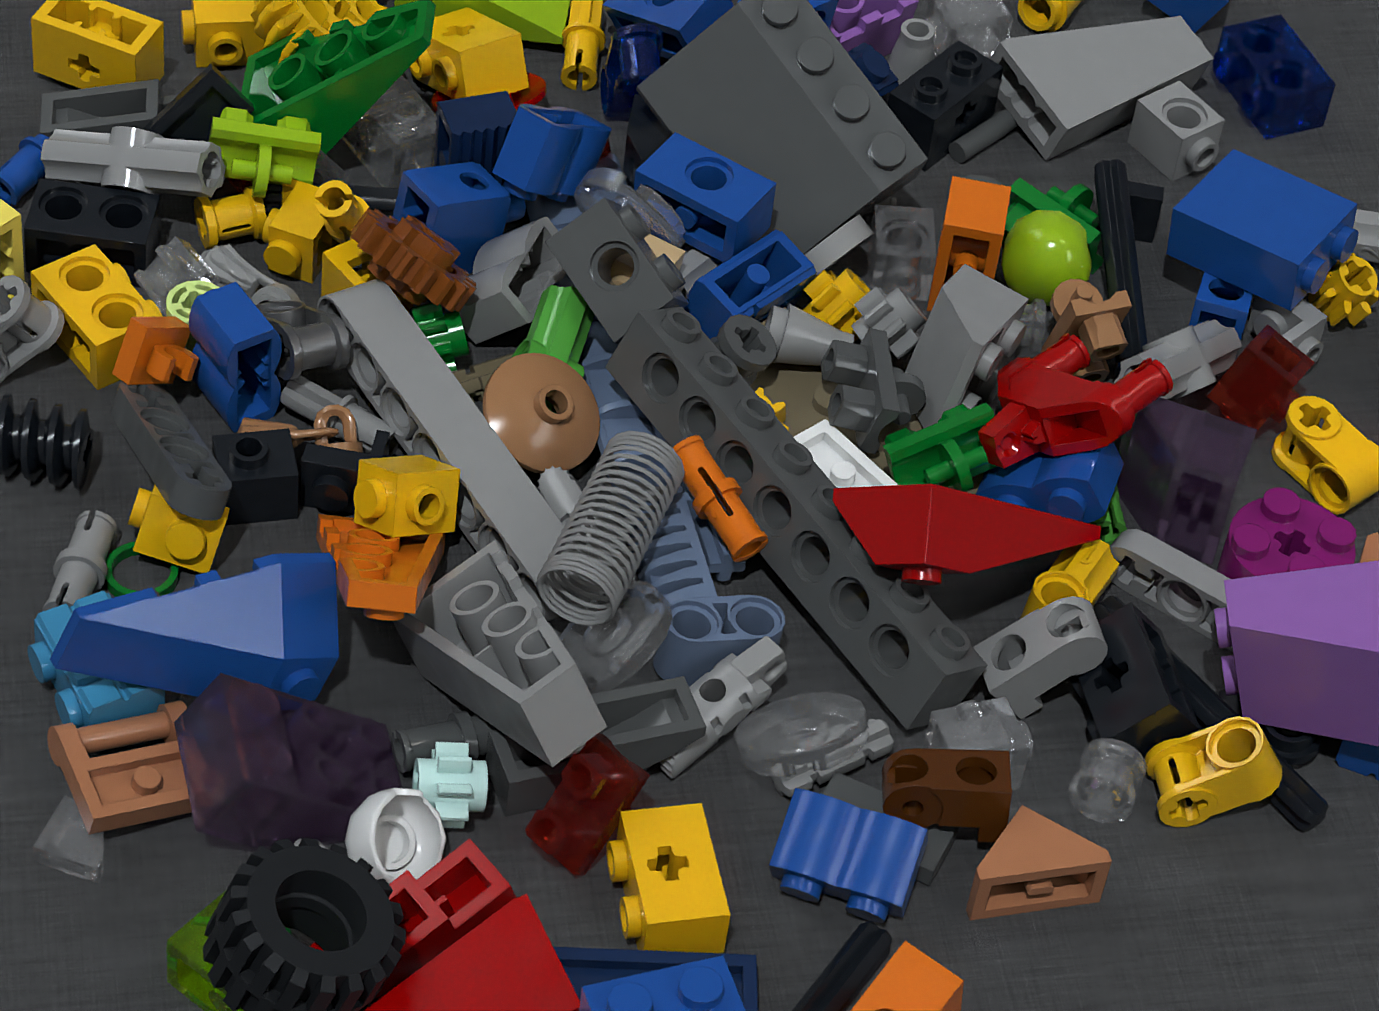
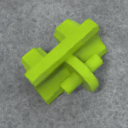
M225 107L220 118L213 117L209 142L221 147L222 160L226 166L224 177L253 181L252 197L265 198L268 184L291 185L292 179H296L313 185L316 162L321 148L322 133L312 132L309 122L305 118L285 116L283 119L277 120L276 126L253 123V116L245 109Z

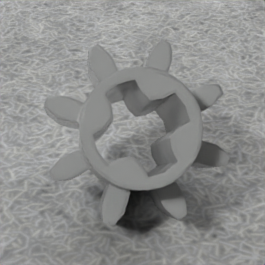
M875 286L854 304L863 316L853 323L851 327L861 341L869 328L887 331L890 352L892 351L897 359L901 358L904 360L914 352L920 338L916 331L927 322V318L901 287H896L887 295L881 287Z

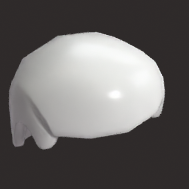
M390 788L368 796L350 816L345 844L350 859L358 862L360 858H363L373 866L370 874L376 880L385 878L388 884H390L407 870L417 880L440 862L447 838L439 812L423 797V793L420 790Z

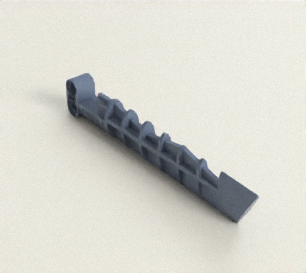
M611 153L600 157L584 196L568 195L566 202H559L538 194L536 201L525 200L530 223L540 218L548 217L558 231H560L604 197L620 204L622 208L628 203L632 205V198L619 159L615 154ZM567 273L559 282L553 284L558 287L573 286L576 288ZM594 315L578 364L584 367L583 379L590 387L598 405L600 430L597 443L601 455L612 437L617 433L626 431L646 432L661 438L669 445L605 368L619 344L613 342L596 315ZM631 450L613 453L634 454L648 459L662 468L672 481L671 475L665 466L649 455ZM614 459L618 462H629L644 467L656 475L665 486L667 485L660 473L647 464L634 459ZM618 466L621 470L639 475L654 486L659 487L653 479L644 473L629 467ZM682 481L636 572L639 573V582L642 590H644L643 595L646 605L650 608L649 614L657 638L653 654V667L664 680L684 676L688 686H691L706 672H710L726 656L734 653L736 656L740 655L765 636H768L779 646L785 626V615L776 603L762 596H717L710 573L716 574L717 581L730 580L732 572H741L745 569V560L735 562L731 557L730 551L709 520L698 517L692 508L694 497ZM610 483L612 487H618L614 483ZM623 495L624 497H626V498H628V499H630V500L636 502V501L633 500L631 497H628V496H626V495ZM645 501L648 505H652L650 501ZM618 503V504H620L621 506L630 509V508L627 507L626 505H623V504H621V503ZM641 509L643 513H648L646 509ZM636 517L639 521H644L641 517ZM631 525L634 529L639 530L636 525ZM627 533L630 537L635 538L633 534Z

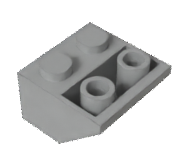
M966 264L941 287L905 370V373L917 376L923 382L926 400L924 406L915 413L923 429L938 423L944 411L964 404L970 409L981 405V403L989 405L998 392L997 369L1004 355L1009 358L1014 353L1027 328V325L1019 320L1029 299Z

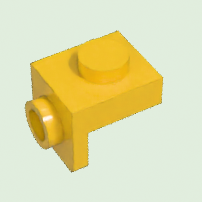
M155 484L152 491L139 487L127 524L140 528L133 551L200 573L209 572L230 508L225 507L223 516L220 519L213 521L200 520L181 514L173 509L165 501Z

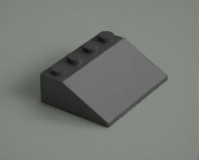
M808 0L739 1L636 88L670 136L676 132L775 182L776 190L771 225L758 240L777 229L780 232L782 231L803 254H806L859 214L862 217L917 178L928 160Z

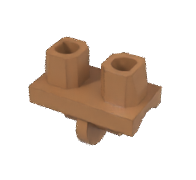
M1069 279L1061 282L1053 292L1050 300L1051 313L1057 323L1040 352L1057 342L1064 334L1069 333L1070 336L1074 334L1087 347L1091 361L1088 367L1079 370L1073 376L1092 382H1103L1110 373L1106 360L1122 354L1128 344L1121 327L1122 321L1132 307L1127 291H1117L1110 299L1103 301V297L1098 289L1089 282L1081 279Z

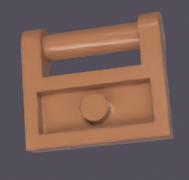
M182 700L159 704L157 712L79 728H76L70 722L50 726L48 729L47 742L50 756L54 764L62 769L89 835L219 806L224 790L188 708ZM161 738L165 742L162 744L132 749L128 751L103 755L94 758H89L88 753L118 748L122 746L152 741Z

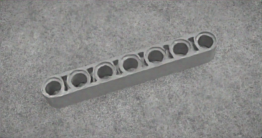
M375 279L320 297L317 309L338 315L348 331L351 356L346 369L383 421L390 428L394 427L397 429L394 432V436L407 455H424L460 468L456 523L474 549L478 552L495 540L508 563L512 565L528 594H531L539 606L546 621L559 618L560 616L552 611L540 597L536 582L538 574L543 568V564L547 561L548 555L552 552L553 546L561 535L564 525L494 429L490 427L486 418L392 289L384 281ZM577 549L580 554H584L582 550ZM561 570L564 576L578 588L598 595L599 591L578 583L565 570ZM553 571L560 585L573 596L586 602H596V599L587 598L572 590L561 580L556 571ZM574 572L580 578L598 586V584L591 580L589 577ZM549 578L550 585L558 596L569 604L581 609L585 608L562 594Z

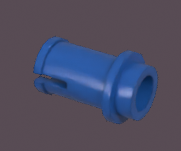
M37 134L35 137H25L19 143V151L0 167V198L7 204L16 205L21 197L39 182V179L45 178V168L40 158L44 139H48V136Z

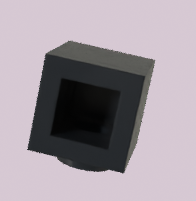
M289 428L212 435V455L232 483V489L226 507L230 508L225 526L298 519L299 474Z

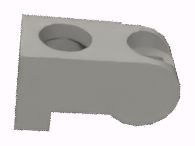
M1072 596L1056 600L1040 610H1034L975 645L974 649L988 665L983 671V676L989 693L1022 720L1043 707L1040 698L1041 694L1068 677L1084 674L1102 663L1107 655L1108 646L1090 601L1083 597Z

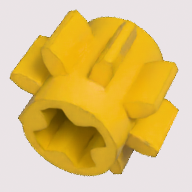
M1352 252L1346 262L1341 263L1338 261L1328 271L1323 285L1315 294L1308 293V301L1328 316L1327 321L1330 322L1331 326L1337 325L1345 317L1349 323L1356 326L1372 313L1370 307L1379 300V291L1376 290L1378 285L1376 272L1366 260L1357 257Z
M848 268L838 277L831 270L828 272L823 270L803 289L813 300L802 310L841 331L854 334V341H857L859 337L851 325L863 315L854 304L871 289Z

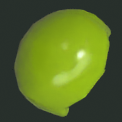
M1036 210L1017 219L1006 236L1002 249L1001 266L1007 286L1028 298V305L1050 306L1052 294L1061 282L1069 279L1088 281L1092 259L1088 249L1086 230L1079 222L1061 211Z

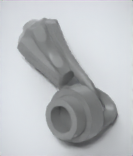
M230 244L215 245L212 249L204 251L199 256V280L213 283L218 287L237 282L255 305L282 300L301 301L293 289L262 274L243 259ZM259 284H261L262 286H264L263 288H261V289H259L258 291H256L257 288H258V286H259Z

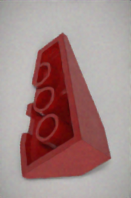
M936 484L833 488V503L874 564L902 571L901 581L910 584L941 585L942 574H970L1099 540L1101 534V526Z

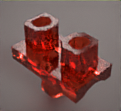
M604 734L595 735L586 742V745L579 754H573L561 773L563 779L544 809L537 810L525 828L526 835L547 854L554 856L573 875H586L616 827L618 828L620 812L632 810L631 804L650 777L644 769L624 757Z

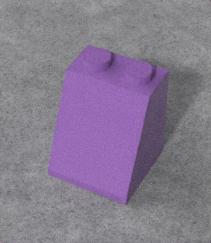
M1379 560L1224 580L1227 607L1214 609L1219 648H1233V655L1221 656L1226 696L1236 694L1240 696L1242 716L1251 718L1258 724L1379 746Z

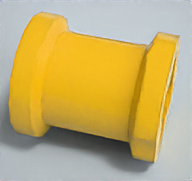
M252 186L245 187L243 194L212 200L208 197H197L194 199L195 220L205 249L213 248L215 245H218L219 241L252 235L254 239H262L263 227L267 216L263 199L252 197Z

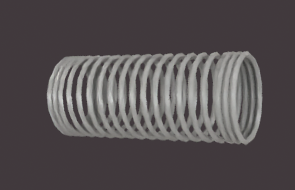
M626 431L617 433L606 445L600 461L596 464V468L587 482V486L583 489L582 495L579 496V500L566 521L561 535L557 538L552 552L548 555L547 561L543 564V568L538 574L536 586L540 597L560 617L576 624L594 626L605 624L615 616L620 602H622L623 596L627 592L632 578L635 576L636 569L639 568L645 552L648 551L649 544L652 543L653 536L656 535L657 528L660 526L661 520L673 501V497L677 493L685 474L681 458L661 438L646 432ZM631 450L649 455L665 466L671 475L672 481L662 468L648 459L634 454L613 453ZM614 459H634L647 464L660 473L667 485L665 486L656 475L644 467L629 462H618ZM618 466L629 467L644 473L653 479L659 487L654 486L639 475L621 470ZM610 483H614L618 487H612ZM606 491H610L613 495H608ZM623 495H626V496H628V497H631V498H632L633 500H635L636 502H634V501H632V500H630V499L624 497ZM601 499H606L610 504L604 503ZM645 501H650L652 505H648ZM618 503H621V504H623V505H626V506L629 507L630 509H628V508H626V507H623V506H621V505L618 504ZM597 507L604 509L606 512L599 511ZM641 509H646L648 513H643ZM614 511H616V512H618V513H621V514H623V515L626 516V517H623V516H621V515L615 513ZM593 516H598L603 521L596 520ZM636 517H641L644 521H639ZM589 524H594L599 529L591 528ZM631 525H636L639 530L634 529ZM585 532L592 534L595 538L588 537ZM627 533L633 534L635 538L630 537ZM581 541H586L591 546L583 545ZM622 541L628 542L631 546L625 545ZM577 549L584 551L588 555L580 554ZM617 549L624 550L626 554H621ZM612 557L619 558L622 561V563L617 562ZM607 565L614 566L618 571L612 570ZM561 570H565L578 583L593 590L606 592L608 596L591 594L578 588L564 576ZM553 571H556L561 580L575 592L590 599L609 600L610 603L595 604L573 596L560 585ZM574 572H577V573L582 574V575H584V576H586V577H589L591 580H593L595 583H597V584L600 585V586L594 585V584H592V583H590V582H588V581H586V580L580 578V577H579L577 574H575ZM549 578L552 580L557 589L571 601H574L584 607L606 610H584L577 606L569 604L567 601H565L563 598L556 594V592L550 585Z

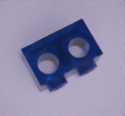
M1281 14L1223 27L1217 52L1213 56L1212 70L1217 80L1224 84L1240 105L1244 116L1252 121L1265 140L1324 126L1336 84Z

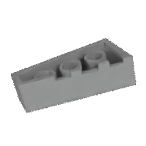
M495 540L430 585L415 614L405 613L403 619L393 621L422 677L551 767H554L563 759L572 757L580 752L587 741L607 727L575 661L550 623H547L539 606L531 594H528L512 565L508 563Z

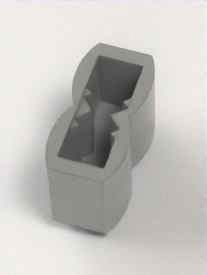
M548 217L540 218L484 243L479 249L473 264V275L468 276L476 282L477 285L475 287L477 289L460 311L464 331L475 344L531 323L542 292L565 276L566 272L545 243V241L559 232Z

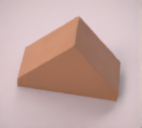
M1022 805L976 868L966 907L969 920L1100 902L1112 863L1111 857L1105 848Z

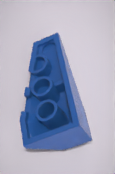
M330 553L271 554L253 559V571L224 579L220 577L216 570L195 575L194 586L188 589L160 596L151 587L75 608L50 660L55 669L257 709L313 706L339 659L336 561Z

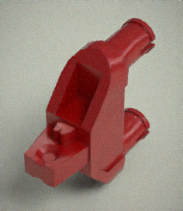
M1069 333L1061 336L1057 342L1033 358L1017 357L998 370V398L1002 410L978 431L979 440L988 457V463L1005 469L1037 452L1055 457L1108 446L1132 429L1135 414L1159 397L1165 396L1172 391L1173 381L1170 373L1160 361L1156 359L1152 361L1151 358H1147L1140 363V366L1114 384L1100 381L1092 382L1073 376L1079 370L1088 367L1091 360L1084 343L1076 335L1070 336Z

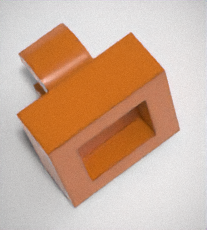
M176 316L131 317L112 374L127 385L173 384L175 375H178L185 381H191L199 357L185 348L190 335L189 325Z

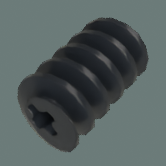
M5 393L0 401V474L10 477L15 474L21 465L24 478L35 482L40 479L46 470L49 483L58 487L65 484L72 474L74 488L80 491L84 487L88 476L93 451L94 434L93 429L90 428L88 409L81 408L73 423L66 424L62 404L56 403L47 419H41L38 400L30 398L20 415L14 412L12 394Z

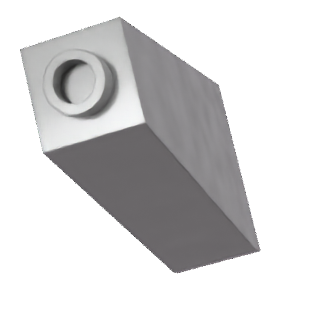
M1181 16L1008 38L998 44L990 57L991 60L1004 67L998 99L1046 161L1132 119L1137 100L1177 81H1181L1191 90L1214 59L1201 39L1195 35Z

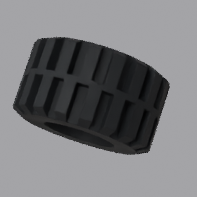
M287 838L274 841L270 850L260 847L251 853L246 863L241 864L207 924L204 935L208 939L202 947L203 959L205 962L213 964L208 973L213 987L224 988L227 991L223 1001L232 1011L240 1008L244 1011H364L373 1003L402 956L399 952L404 946L406 939V930L399 926L404 918L400 903L389 901L388 898L393 889L385 878L376 880L370 874L373 866L363 858H360L358 862L345 856L347 849L336 844H332L330 849L322 848L318 839L302 838L299 845L295 846ZM286 928L306 934L318 943L323 950L303 944L293 937Z

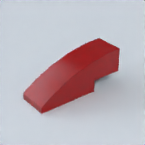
M470 838L417 880L407 870L389 884L393 892L388 899L389 901L400 903L404 918L399 926L406 930V939L404 946L399 952L402 955L376 998L388 993L511 900L517 898L511 885ZM316 942L309 946L315 949L323 950L320 947V945Z

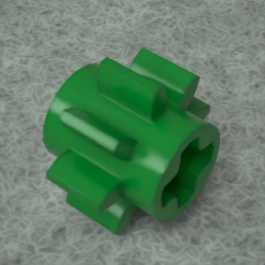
M433 303L411 307L416 324L451 372L456 371L454 359L470 355L460 312L455 310L443 313L441 304L437 306Z

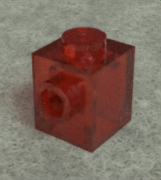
M1267 324L1246 346L1207 397L1219 406L1221 412L1228 420L1237 425L1244 426L1255 435L1269 418L1279 425L1285 419L1289 405L1296 398L1302 397L1294 388L1315 362Z

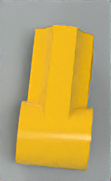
M1099 539L1063 549L1050 569L1036 577L1020 619L1036 609L1040 610L1048 604L1066 597H1083L1094 606L1115 577L1120 563L1113 557L1110 545Z

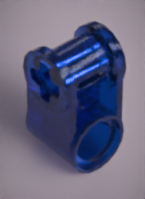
M643 23L630 24L619 28L611 36L606 64L602 66L600 78L601 106L605 117L630 116L634 95L639 94L636 90L637 86L662 66L659 58L663 46L662 31L657 26Z

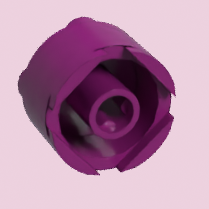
M1272 488L1264 493L1263 498L1246 504L1235 514L1231 521L1216 571L1230 579L1354 564L1356 557V529L1346 519L1337 517L1326 508L1314 502L1299 498L1290 489Z

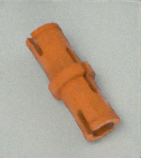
M700 435L690 436L677 443L673 449L683 462L685 470L683 482L694 497L692 508L698 517L709 520L730 551L731 557L735 562H741L756 555L766 546L769 539L739 496L743 491L733 477L726 478L705 447Z

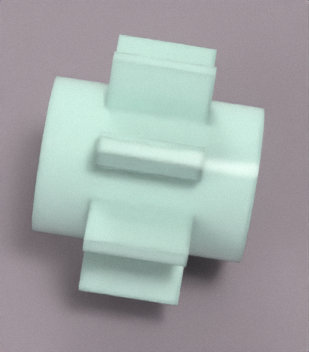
M436 742L435 749L431 750V758L415 759L412 789L420 790L423 793V797L439 812L444 828L464 829L465 821L469 820V812H484L488 792L487 763L485 760H472V757H468L469 743Z

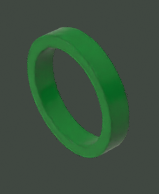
M135 542L119 546L111 552L105 561L107 565L105 585L114 597L136 592V590L120 585L112 575L114 568L122 560L131 556L144 555L133 551ZM163 561L170 569V575L162 585L154 588L160 596L172 593L176 588L179 579L178 565Z

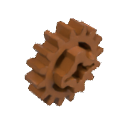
M367 208L351 231L350 237L359 243L357 245L359 249L373 257L367 266L368 270L376 278L384 281L400 293L404 299L415 305L420 306L422 302L425 303L429 299L433 304L437 306L441 304L450 312L454 310L460 312L477 289L475 287L477 285L476 282L468 277L469 273L454 264L461 254L458 249L429 229L422 221L411 215H408L406 219L402 217L398 221L391 215L388 218L378 209L373 211Z

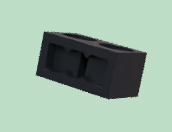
M39 179L24 225L26 272L30 273L34 269L96 244L112 263H119L125 269L133 287L147 289L161 240L160 195Z

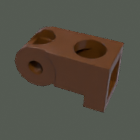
M911 748L895 752L885 760L882 767L884 814L909 821L924 828L932 824L977 828L978 842H996L1008 825L1012 797L1009 751Z

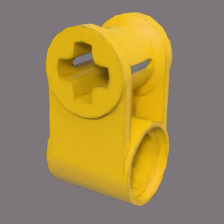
M1316 396L1296 398L1289 405L1286 413V430L1281 432L1274 440L1271 450L1273 460L1279 468L1290 474L1300 483L1320 506L1333 514H1343L1379 491V446L1368 440L1327 400ZM1321 418L1324 420L1322 428L1318 427ZM1293 444L1295 447L1292 454H1290L1289 449Z
M1237 716L1227 718L1216 725L1189 735L1164 740L1154 745L1144 758L1147 774L1153 780H1156L1161 796L1156 804L1159 818L1164 824L1172 827L1197 825L1211 816L1248 803L1261 801L1273 794L1279 787L1282 779V766L1263 730L1257 722L1248 717ZM1170 759L1175 760V768H1172L1169 764ZM1189 797L1193 801L1191 806L1187 805L1185 798Z

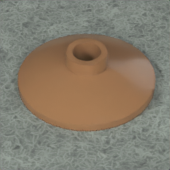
M541 353L520 354L501 364L492 373L485 386L482 404L483 416L521 468L538 474L544 473L545 468L550 469L552 466L554 468L561 467L563 470L569 471L586 460L593 451L600 430L598 405L586 381L567 363L556 357ZM545 399L553 405V407L556 410V413H553L548 409L545 403Z

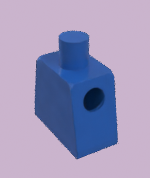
M464 162L403 171L393 217L400 221L402 217L406 219L408 215H411L422 221L429 229L458 249L461 254L454 264L470 274L473 272L474 260L482 245L493 238L503 235L505 224L522 219L525 215L526 204L524 199L509 193L480 164Z

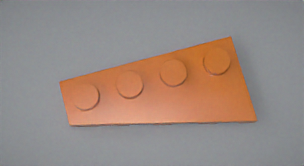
M318 514L316 540L322 553H330L336 561V582L346 606L364 608L363 614L368 618L395 621L403 619L405 613H416L444 554L446 533L392 538L354 523V518Z

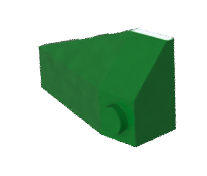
M418 0L375 12L366 24L356 27L348 19L334 22L329 30V34L315 37L307 29L299 38L291 40L296 34L293 33L274 45L249 56L241 93L254 105L255 110L250 114L253 116V123L276 126L277 120L283 119L285 116L307 119L312 132L322 133L321 148L317 158L318 162L430 46L436 5L431 0ZM290 40L293 43L299 44L298 50L293 55L285 58L278 64L281 52Z

